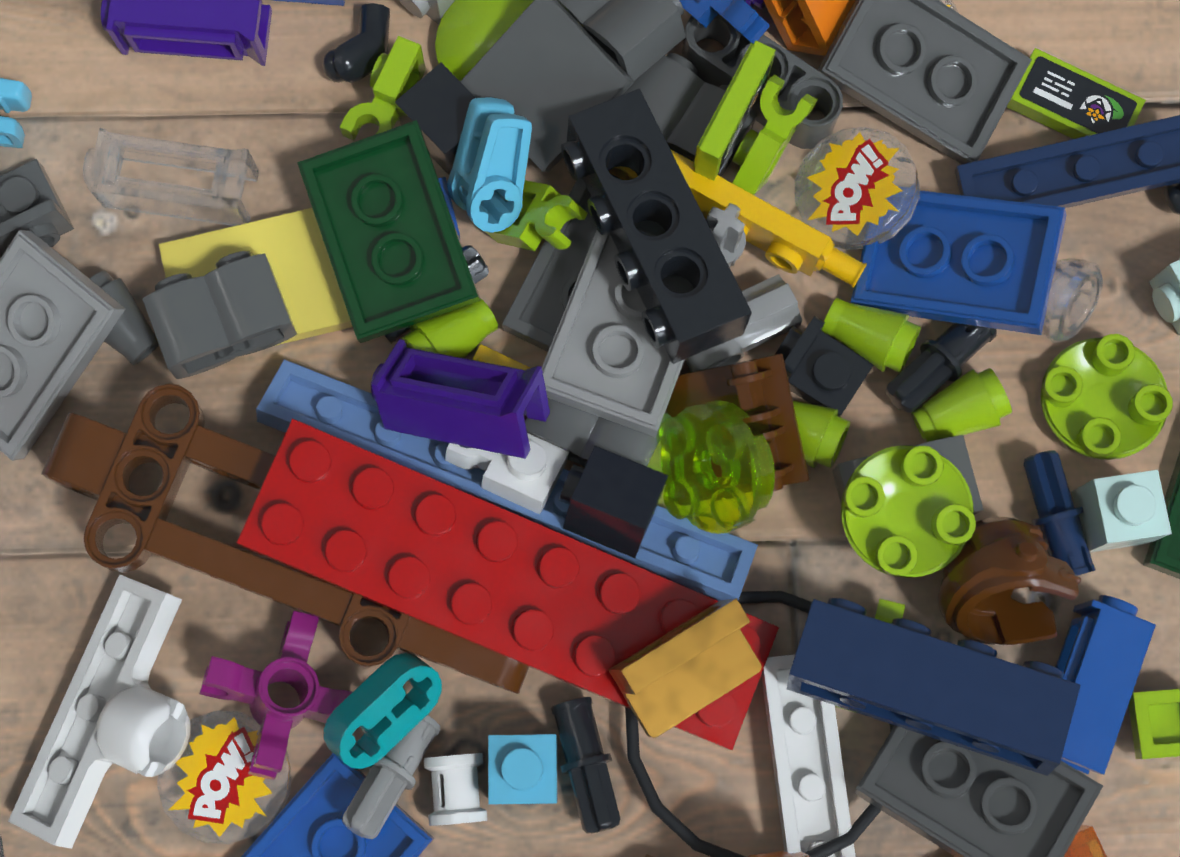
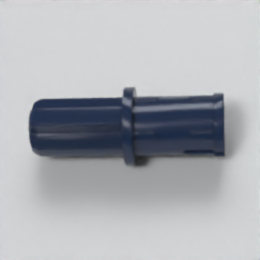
M1049 450L1028 456L1024 459L1023 465L1039 518L1032 519V523L1035 526L1039 525L1043 533V540L1049 545L1047 548L1049 556L1067 562L1075 575L1095 571L1096 568L1087 547L1079 514L1084 513L1083 507H1074L1059 454L1056 451Z

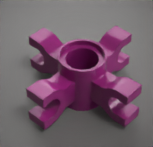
M295 610L292 612L290 621H287L278 659L267 665L263 672L214 656L211 657L209 666L205 670L199 694L249 704L253 718L261 726L248 771L249 775L274 780L277 772L280 773L282 770L290 730L296 727L303 718L326 724L328 717L335 708L353 692L319 686L315 671L307 664L319 620L314 615ZM275 682H284L291 685L298 693L299 705L293 708H283L276 705L268 694V685Z

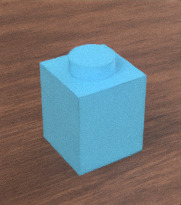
M488 735V805L557 804V735Z

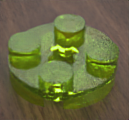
M721 400L693 405L685 408L677 416L664 420L659 428V439L662 445V473L668 475L663 492L664 504L673 517L677 519L687 518L694 526L710 533H727L748 526L755 521L753 518L757 511L767 507L773 495L775 470L770 446L763 434L753 436L749 426L741 420L750 416L737 405ZM711 456L713 463L721 465V477L717 478L713 472Z

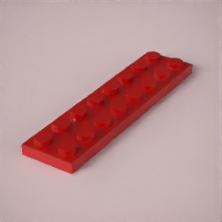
M293 418L237 541V545L629 709L631 708L610 674L609 669L718 602L713 598ZM748 613L746 615L750 623L740 628L761 663V671L674 726L676 729L727 750H733L779 629L778 626Z

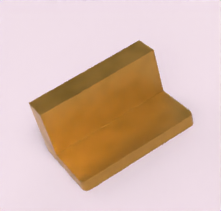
M737 598L718 601L609 669L610 674L647 736L656 738L761 671V663L740 628L750 623V620Z

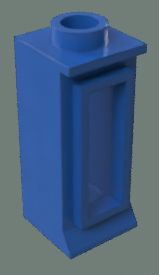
M1100 595L1098 601L1093 599L1074 606L1073 612L1080 614L1081 617L1072 619L1055 667L1064 673V680L1081 685L1061 761L1083 774H1089V771L1104 775L1156 624L1136 617L1138 608L1131 603L1115 597Z

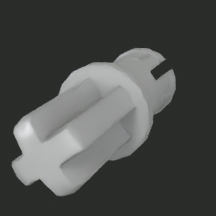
M729 203L725 210L713 206L706 219L729 267L731 265L734 266L735 261L742 255L746 245L745 224L738 220L741 209L732 203Z
M429 715L422 719L381 760L369 767V773L342 817V823L354 834L372 840L376 838L404 789L412 790L416 780L412 775L434 737L441 730L440 725Z

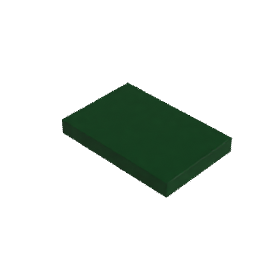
M417 120L297 162L356 338L360 343L481 301Z

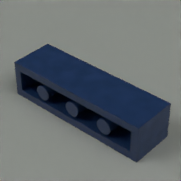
M829 598L827 603L813 599L789 673L787 690L1046 776L1060 764L1081 686L1080 684L1064 680V673L1060 669L1037 661H1025L1023 666L996 658L997 651L992 647L972 640L963 639L958 640L957 645L931 637L932 632L928 627L911 620L896 618L890 624L868 617L864 607L846 599Z

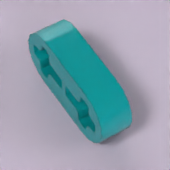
M401 653L385 661L336 707L328 717L324 727V741L328 749L351 768L363 769L377 763L424 719L438 703L442 692V681L438 672L415 654ZM410 680L413 688L406 694L403 685L406 681ZM361 726L364 734L356 741L352 734Z

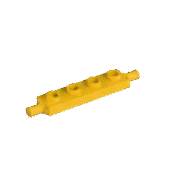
M671 150L705 219H707V215L713 206L725 210L729 203L735 204L741 209L738 220L745 224L746 241L765 251V257L771 264L785 272L796 274L798 271H801L810 277L814 271H821L823 269L850 284L851 287H855L867 266L866 263H862L835 248L831 237L717 175L713 181L694 172L693 161ZM624 166L614 167L609 170L611 175L622 180H631L638 176L635 171Z

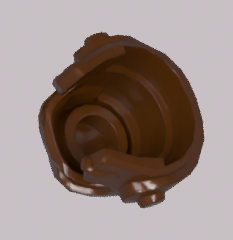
M996 516L977 521L972 537L967 541L960 554L944 567L943 579L941 580L938 593V605L946 623L954 631L976 642L991 645H1015L1056 638L1058 635L1053 611L1042 601L1026 604L1020 603L1011 598L1013 591L1018 588L1029 587L1030 591L1051 593L1074 600L1079 594L1078 584L1081 582V577L1075 575L1067 562L1046 554L1049 545L1042 539L1043 533L1038 526L1015 518Z

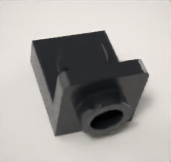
M814 316L805 331L794 325L775 355L783 354L791 392L810 404L838 409L837 416L841 417L874 365L822 332L821 330L825 322Z

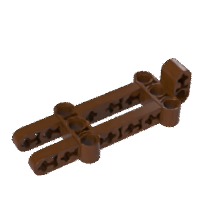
M165 384L156 386L147 392L138 406L127 433L84 416L68 413L41 475L64 488L97 500L86 525L83 538L87 553L96 563L111 571L124 573L138 569L153 554L340 626L339 640L341 649L346 657L357 665L371 667L382 664L392 657L396 649H400L515 694L520 693L529 669L524 664L359 595L167 522V516L190 463L260 490L275 458L273 454L204 428L203 411L192 393L184 387ZM177 403L189 408V422L178 433L166 434L156 429V415L164 406ZM145 463H154L161 466L164 476L162 484L157 491L145 496L132 493L129 479L136 467ZM116 524H131L135 529L137 537L135 547L125 557L109 558L103 548L105 533ZM361 619H377L387 629V645L377 655H361L354 650L350 643V630Z

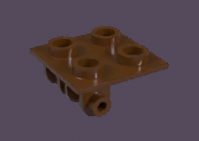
M782 353L679 375L667 406V412L671 415L669 421L687 503L756 490L758 494L783 489V485L810 480Z

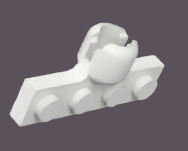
M119 574L8 822L54 846L72 849L102 779L112 764L121 766L135 774L139 773L146 777H154L169 770L180 759L190 737V719L185 706L177 700L152 690L148 680L150 671L182 599Z

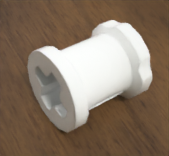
M483 753L424 758V768L430 770L432 776L434 812L428 815L429 826L487 821V810L480 807L477 767L483 764Z

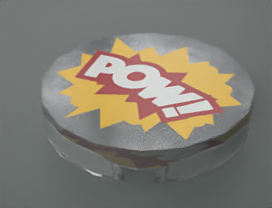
M866 126L842 129L820 140L803 158L795 178V204L804 223L831 237L835 244L834 247L844 250L863 249V245H870L877 241L881 244L893 238L911 220L920 198L918 170L906 146L889 132Z
M213 711L191 719L190 737L183 754L169 770L158 775L157 789L164 812L181 832L203 843L232 844L260 834L282 811L290 795L292 776H290L291 766L287 750L280 773L277 772L274 780L248 774L261 727L252 715L245 712Z

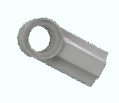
M779 274L742 291L752 311L744 334L685 359L691 373L734 364L743 358L744 352L789 332L794 325L800 327L803 320L799 312L798 302L789 284L785 283Z

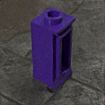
M102 0L101 24L103 30L109 33L122 55H128L129 47H132L134 52L240 61H243V56H249L261 66L266 65L272 8L270 5L262 4V0Z
M400 339L386 361L378 365L371 381V394L377 403L384 429L526 459L531 450L524 415H527L529 419L546 422L550 414L542 366H536L527 370L407 348L405 340Z

